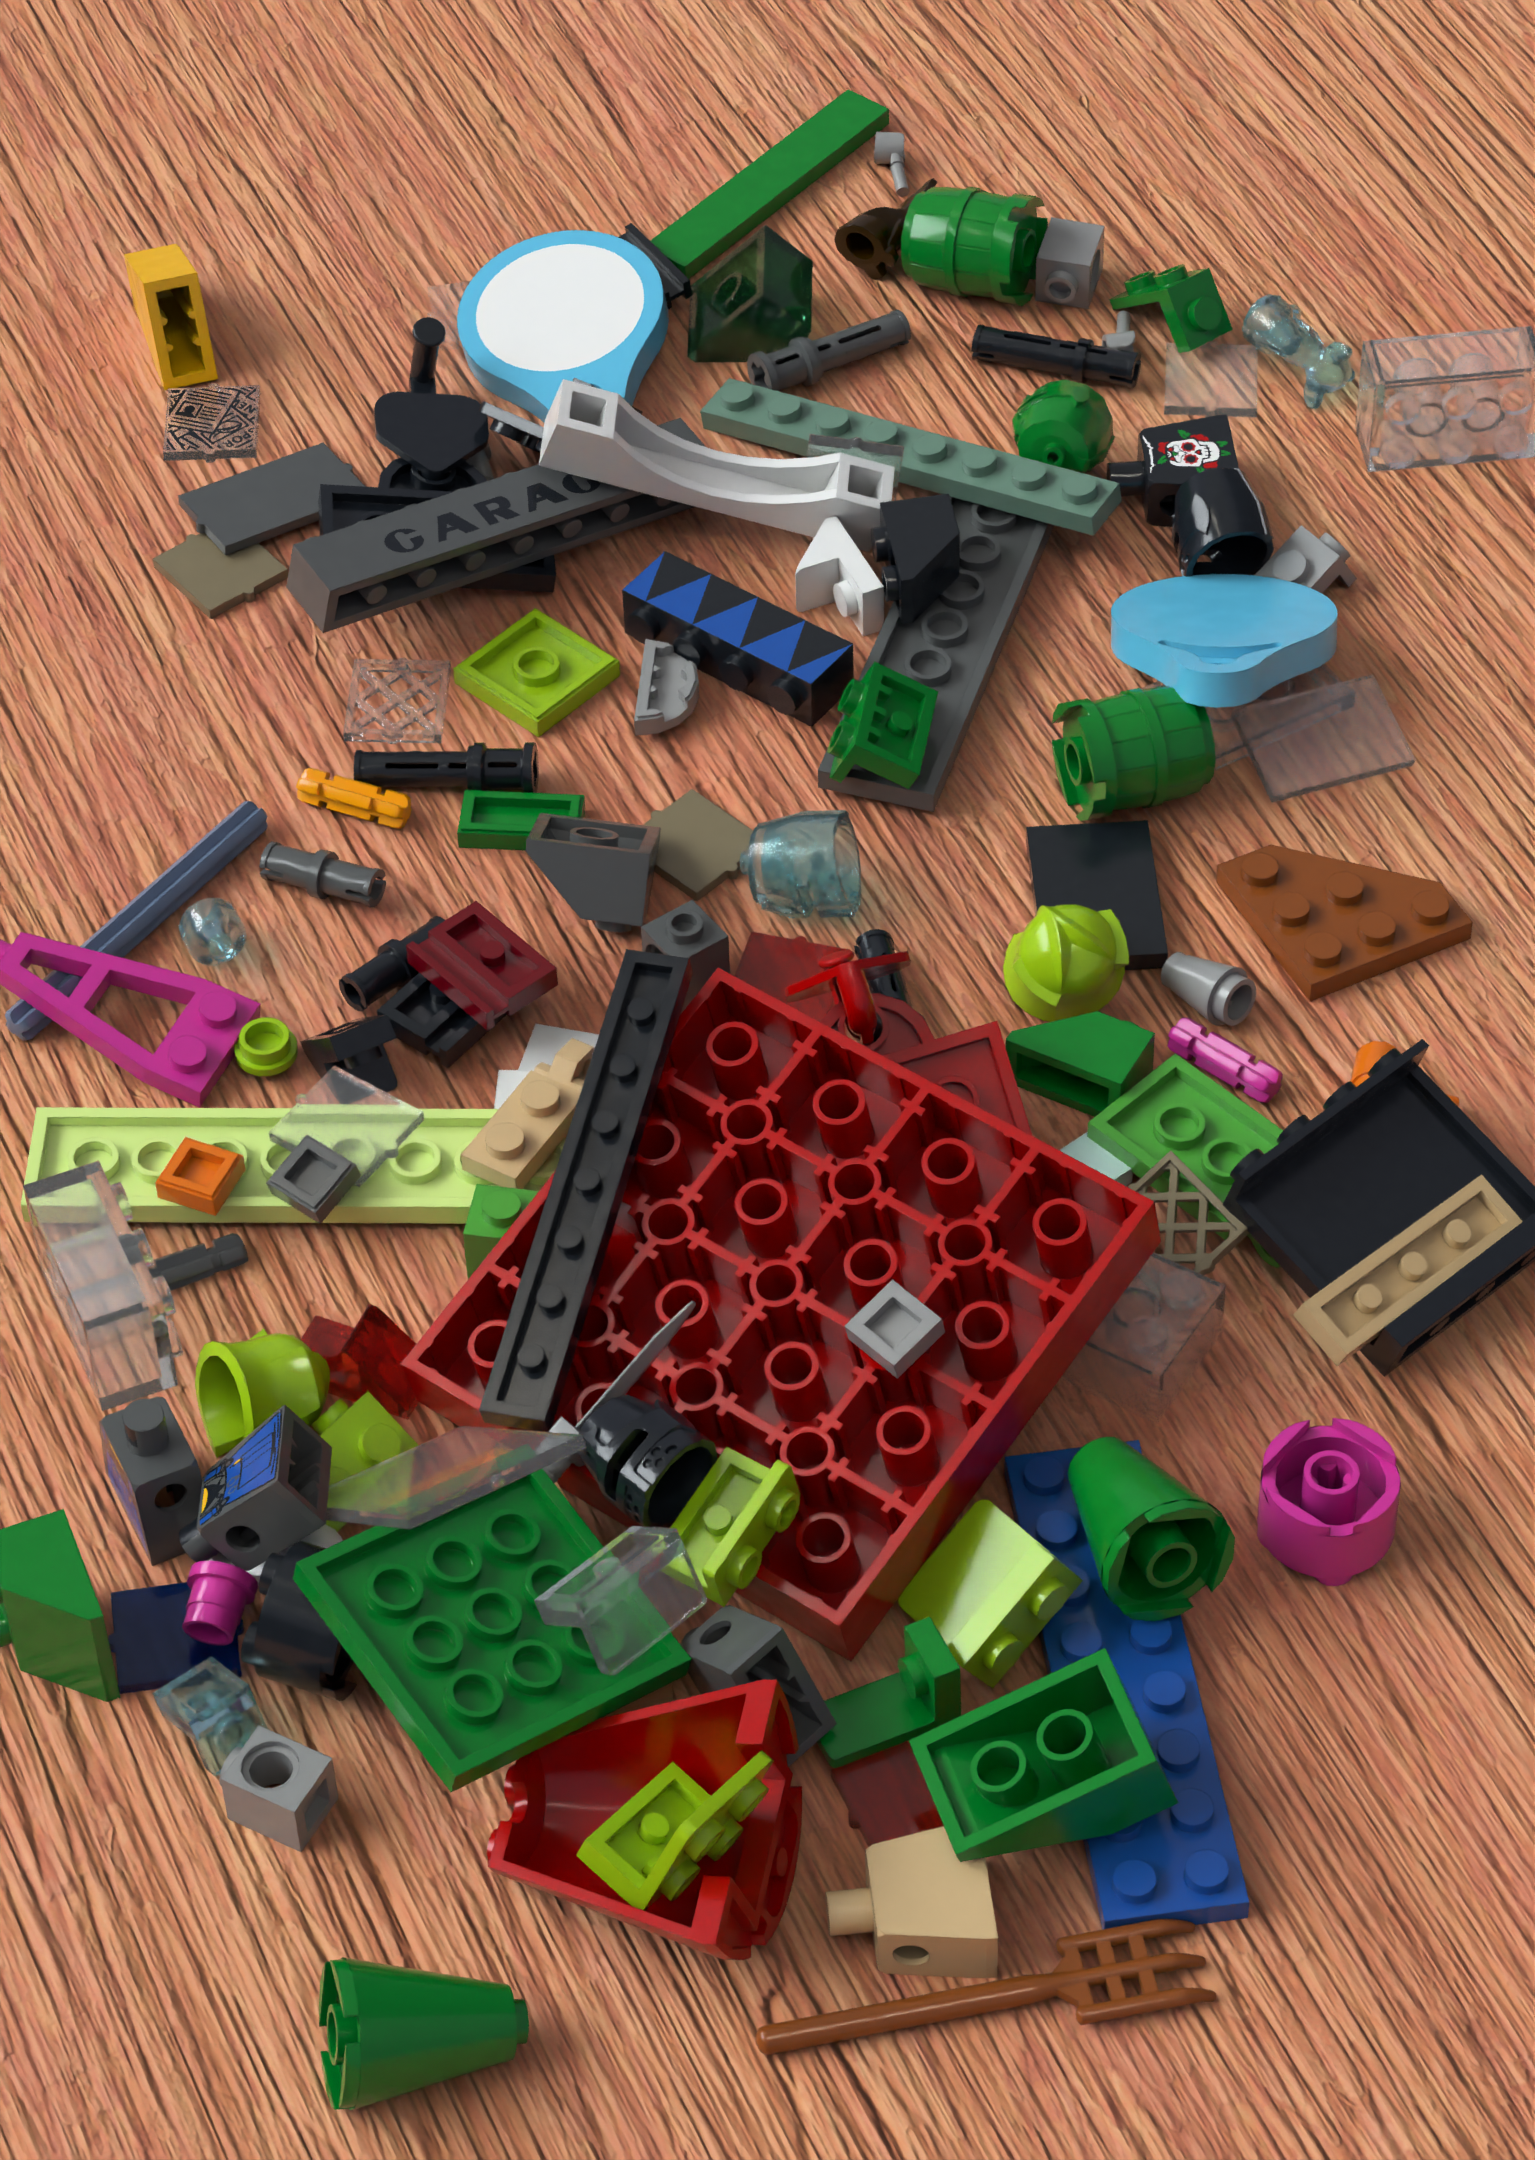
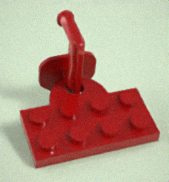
M851 950L834 952L818 960V966L824 968L825 971L784 988L786 1002L800 1001L831 992L835 1006L827 1012L820 1021L821 1023L1032 1136L998 1021L935 1039L923 1016L906 1002L880 993L870 992L867 981L892 974L910 965L911 960L908 951L851 961L854 958V952ZM878 1017L882 1024V1033L877 1041L874 1042Z

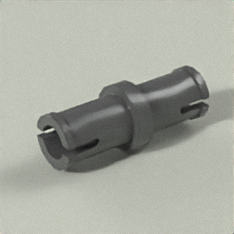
M271 841L265 847L260 859L259 868H263L260 876L264 880H274L305 888L311 897L326 899L332 895L359 902L368 907H376L381 901L386 887V881L382 880L386 876L383 869L369 868L339 860L335 852L320 849L316 853H311Z

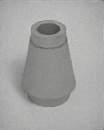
M1176 952L1166 960L1161 971L1162 984L1170 988L1172 992L1216 1026L1223 1024L1234 1026L1239 1024L1247 1017L1255 1002V983L1248 979L1247 973L1240 967Z

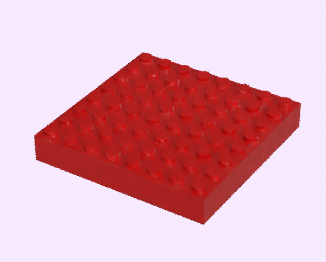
M717 968L680 1014L552 1426L562 1416L575 1427L652 1337L689 1302L694 1301L696 1303L695 1308L673 1339L625 1395L628 1394L651 1404H654L656 1399L678 1411L697 1430L715 1443L718 1458L727 1446L769 1469L777 1460H781L792 1467L800 1492V1504L796 1516L785 1531L781 1533L776 1531L762 1551L760 1567L751 1583L744 1589L737 1588L735 1592L851 1662L1161 1243L1155 1202L728 972ZM555 1172L401 1363L418 1402L516 1461L530 1454L536 1461H539L543 1454L551 1447V1444L547 1441L548 1433L484 1423L479 1408ZM892 1279L942 1318L945 1333L898 1379L851 1342L845 1330V1325ZM572 1463L562 1476L558 1478L557 1483L561 1488L657 1546L670 1529L669 1527L660 1532L646 1530L639 1523L626 1516L604 1498L597 1482L585 1465L578 1467Z

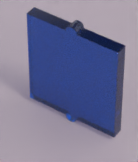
M187 1582L112 1592L111 1603L114 1633L108 1636L111 1652L116 1653L120 1694L242 1677L238 1636L244 1633L243 1619L241 1618L240 1624L237 1625L232 1643L228 1645L206 1644L191 1638L182 1629L187 1612L186 1606L191 1593Z

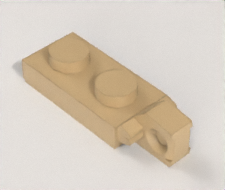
M571 1038L555 1054L552 1065L541 1062L535 1067L534 1071L531 1070L462 1152V1170L500 1187L523 1189L567 1136L592 1059L594 1047Z

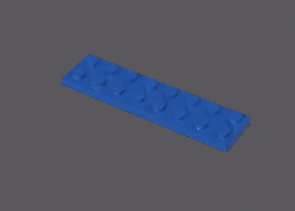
M1139 1440L1126 1441L1128 1445L1142 1454ZM1082 1447L1006 1456L1004 1475L1014 1521L1083 1580L1066 1600L1062 1608L1039 1633L1047 1675L1106 1648L1131 1697L1179 1802L1114 1834L1083 1839L1102 1929L1154 1919H1178L1199 1925L1248 1918L1250 1902L1181 1615L1159 1621L1133 1620L1123 1614L1121 1609L1114 1605L1106 1596L1068 1480L1070 1462Z

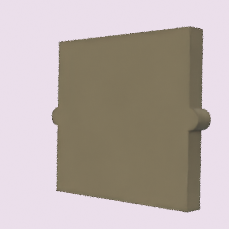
M205 533L198 535L190 534L186 537L185 542L153 558L154 568L210 619L244 601L253 602L256 599L255 595L288 578V569L259 543L225 555Z
M693 789L664 810L653 811L651 819L643 824L644 826L661 828L654 872L695 901L700 900L726 879H736L738 877V870L768 849L765 838Z

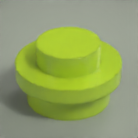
M263 1017L254 1019L243 1026L239 1033V1040L234 1045V1053L237 1064L245 1072L255 1076H272L282 1073L292 1066L298 1055V1046L295 1035L282 1021Z

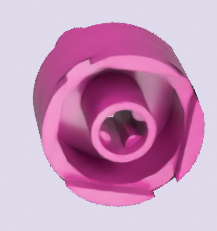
M1333 1418L1332 1426L1310 1427V1420L1295 1423L1280 1432L1269 1444L1263 1459L1257 1516V1536L1260 1543L1285 1566L1299 1573L1313 1576L1317 1581L1327 1586L1346 1584L1353 1575L1374 1566L1391 1547L1396 1529L1401 1481L1396 1466L1397 1458L1391 1445L1371 1428L1348 1419Z

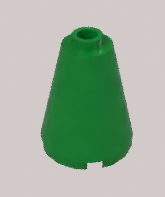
M1098 1438L1085 1444L1075 1454L1068 1468V1480L1103 1590L1109 1600L1119 1607L1123 1614L1133 1620L1159 1621L1181 1615L1193 1608L1194 1606L1189 1601V1598L1205 1585L1208 1586L1211 1592L1215 1590L1223 1581L1233 1561L1235 1545L1233 1532L1227 1524L1225 1517L1216 1507L1119 1438Z
M345 1957L325 1962L322 1969L319 1994V2027L327 2026L328 2051H321V2061L326 2092L331 2107L334 2110H355L511 2061L515 2057L517 2044L527 2043L529 2020L526 2002L523 1998L514 1999L508 1984Z

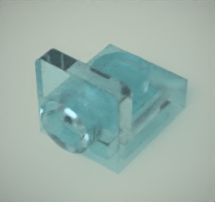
M213 1657L208 1658L152 1693L162 1716L193 1740L205 1769L214 1776L220 1775L222 1766L230 1752L236 1747L243 1748L258 1725L268 1729L249 1685Z

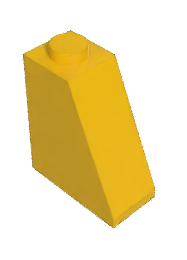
M178 244L124 254L134 307L163 389L169 390L218 379L198 273Z

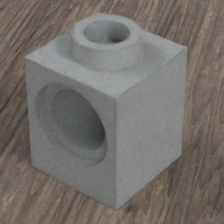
M1051 217L1036 257L1035 301L1089 309L1103 270L1104 225Z
M258 1725L243 1748L236 1747L230 1752L220 1773L219 1781L223 1790L228 1819L299 1852H302L338 1800L335 1772L331 1757ZM272 1784H282L274 1788H265Z

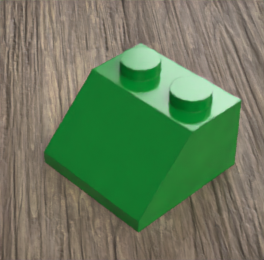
M64 1509L0 1529V1647L12 1645L21 1671L109 1702L120 1698L104 1617Z

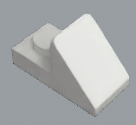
M837 516L826 518L796 569V609L798 612H804L835 602L843 617L850 616L862 636L879 632L884 624V586Z

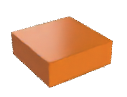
M185 1137L155 1182L158 1198L216 1216L245 1172L244 1157L241 1154Z

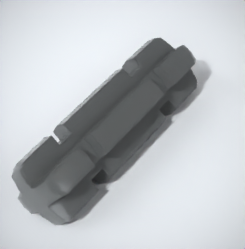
M232 1233L212 1240L213 1247L206 1249L205 1244L202 1243L154 1259V1267L147 1269L146 1264L142 1263L124 1269L120 1273L122 1290L130 1304H137L156 1297L155 1293L164 1290L166 1293L210 1277L216 1272L226 1271L242 1265L248 1261L247 1250L238 1234Z

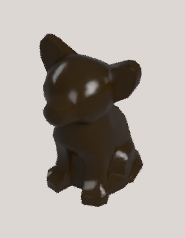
M934 178L927 181L915 194L910 195L898 209L889 207L874 208L859 214L848 223L839 227L834 238L837 250L847 261L865 270L870 278L874 280L882 278L887 274L886 264L893 267L899 258L897 252L901 251L904 220L912 200L921 191L926 192L928 189L935 187L937 181Z

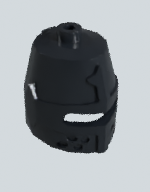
M1237 468L1207 469L1193 475L1182 483L1175 494V512L1172 515V540L1178 555L1182 576L1188 577L1201 574L1255 575L1270 559L1274 550L1272 543L1274 537L1266 508L1242 470ZM1200 555H1207L1212 562H1197Z
M628 1394L612 1398L596 1409L583 1424L577 1438V1452L597 1482L604 1498L646 1530L660 1532L672 1526L718 1459L715 1443L697 1430L678 1411L656 1399L654 1404H651Z

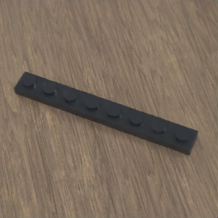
M626 949L479 1408L484 1423L548 1433L552 1428L693 975L689 958Z

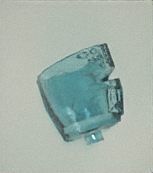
M846 810L802 811L759 823L750 835L748 850L741 852L740 869L743 875H748L753 899L756 903L762 904L761 909L789 918H807L815 907L821 918L855 916L861 902V867L854 827Z

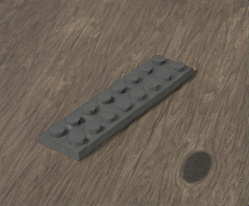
M949 496L960 531L959 577L913 623L901 624L896 602L893 601L858 681L862 680L875 661L938 691L920 775L912 786L907 789L855 764L844 780L839 783L829 778L834 756L826 751L818 769V788L934 812L1055 525ZM845 714L842 715L840 722L844 719Z

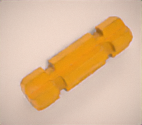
M315 768L305 769L301 778L298 779L296 786L298 789L297 798L303 803L322 807L323 802L327 803L326 809L370 822H373L374 818L378 817V824L394 829L404 828L411 816V798L400 792L388 789L385 794H381L382 788L340 775H335L332 780L329 779L331 775L329 772Z

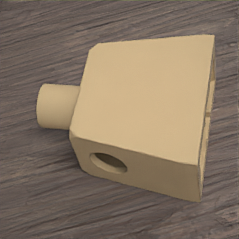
M944 1826L872 1844L865 1850L866 1888L825 1892L829 1935L838 1936L872 1932L877 1969L885 1974L966 1978L997 1977L998 1934L986 1858L960 1862Z

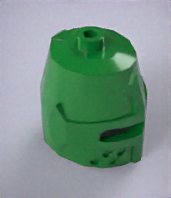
M1070 380L1049 382L1035 390L1031 396L1027 395L1012 419L1014 440L1021 457L1084 474L1104 461L1115 439L1113 435V418L1104 398L1088 385Z

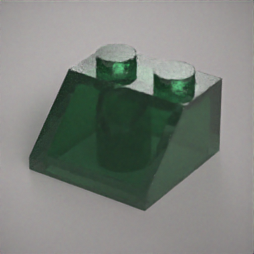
M767 225L760 228L691 285L693 296L690 297L687 357L694 362H747L749 355L754 352L762 351L768 354L788 347L791 339L797 337L807 338L812 329L813 261Z

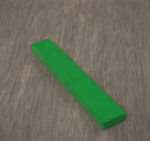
M848 89L650 240V242L690 279L872 138L877 131L879 132L889 124V109Z

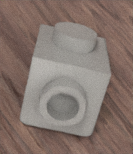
M1302 525L1255 575L1298 583L1320 593H1323L1336 578L1347 587H1350L1357 579L1345 563L1351 555L1336 539L1326 532L1318 539Z

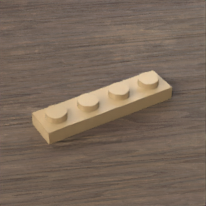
M1481 1174L1302 1303L1293 1316L1334 1364L1338 1366L1378 1337L1384 1327L1523 1221Z

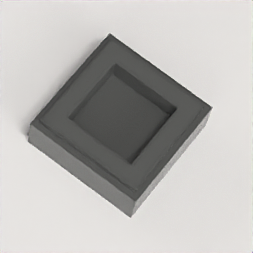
M306 1135L266 1184L271 1194L321 1224L359 1179L361 1174L355 1163Z

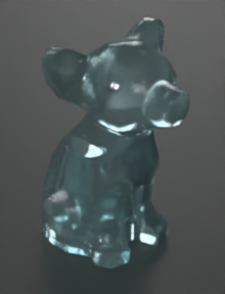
M1267 294L1258 299L1249 308L1242 326L1243 337L1265 354L1274 352L1284 358L1285 361L1305 368L1304 401L1309 408L1318 409L1322 403L1324 393L1337 392L1346 383L1353 381L1355 378V372L1349 360L1352 355V349L1341 342H1333L1325 348L1318 333L1300 318L1302 311L1296 304L1289 305L1280 295Z

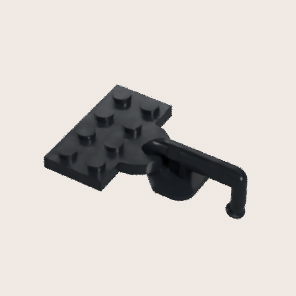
M430 317L422 318L413 326L412 333L415 342L409 377V392L387 393L381 396L375 404V437L381 444L400 456V458L393 460L381 472L378 487L320 484L318 499L320 536L354 525L362 520H370L403 509L408 505L419 504L452 493L457 489L467 488L487 481L472 464L466 462V460L483 450L488 444V417L478 412L481 404L467 396L436 394L435 371L438 350L446 335L445 327L437 319ZM551 555L458 588L553 593L556 580L555 557Z

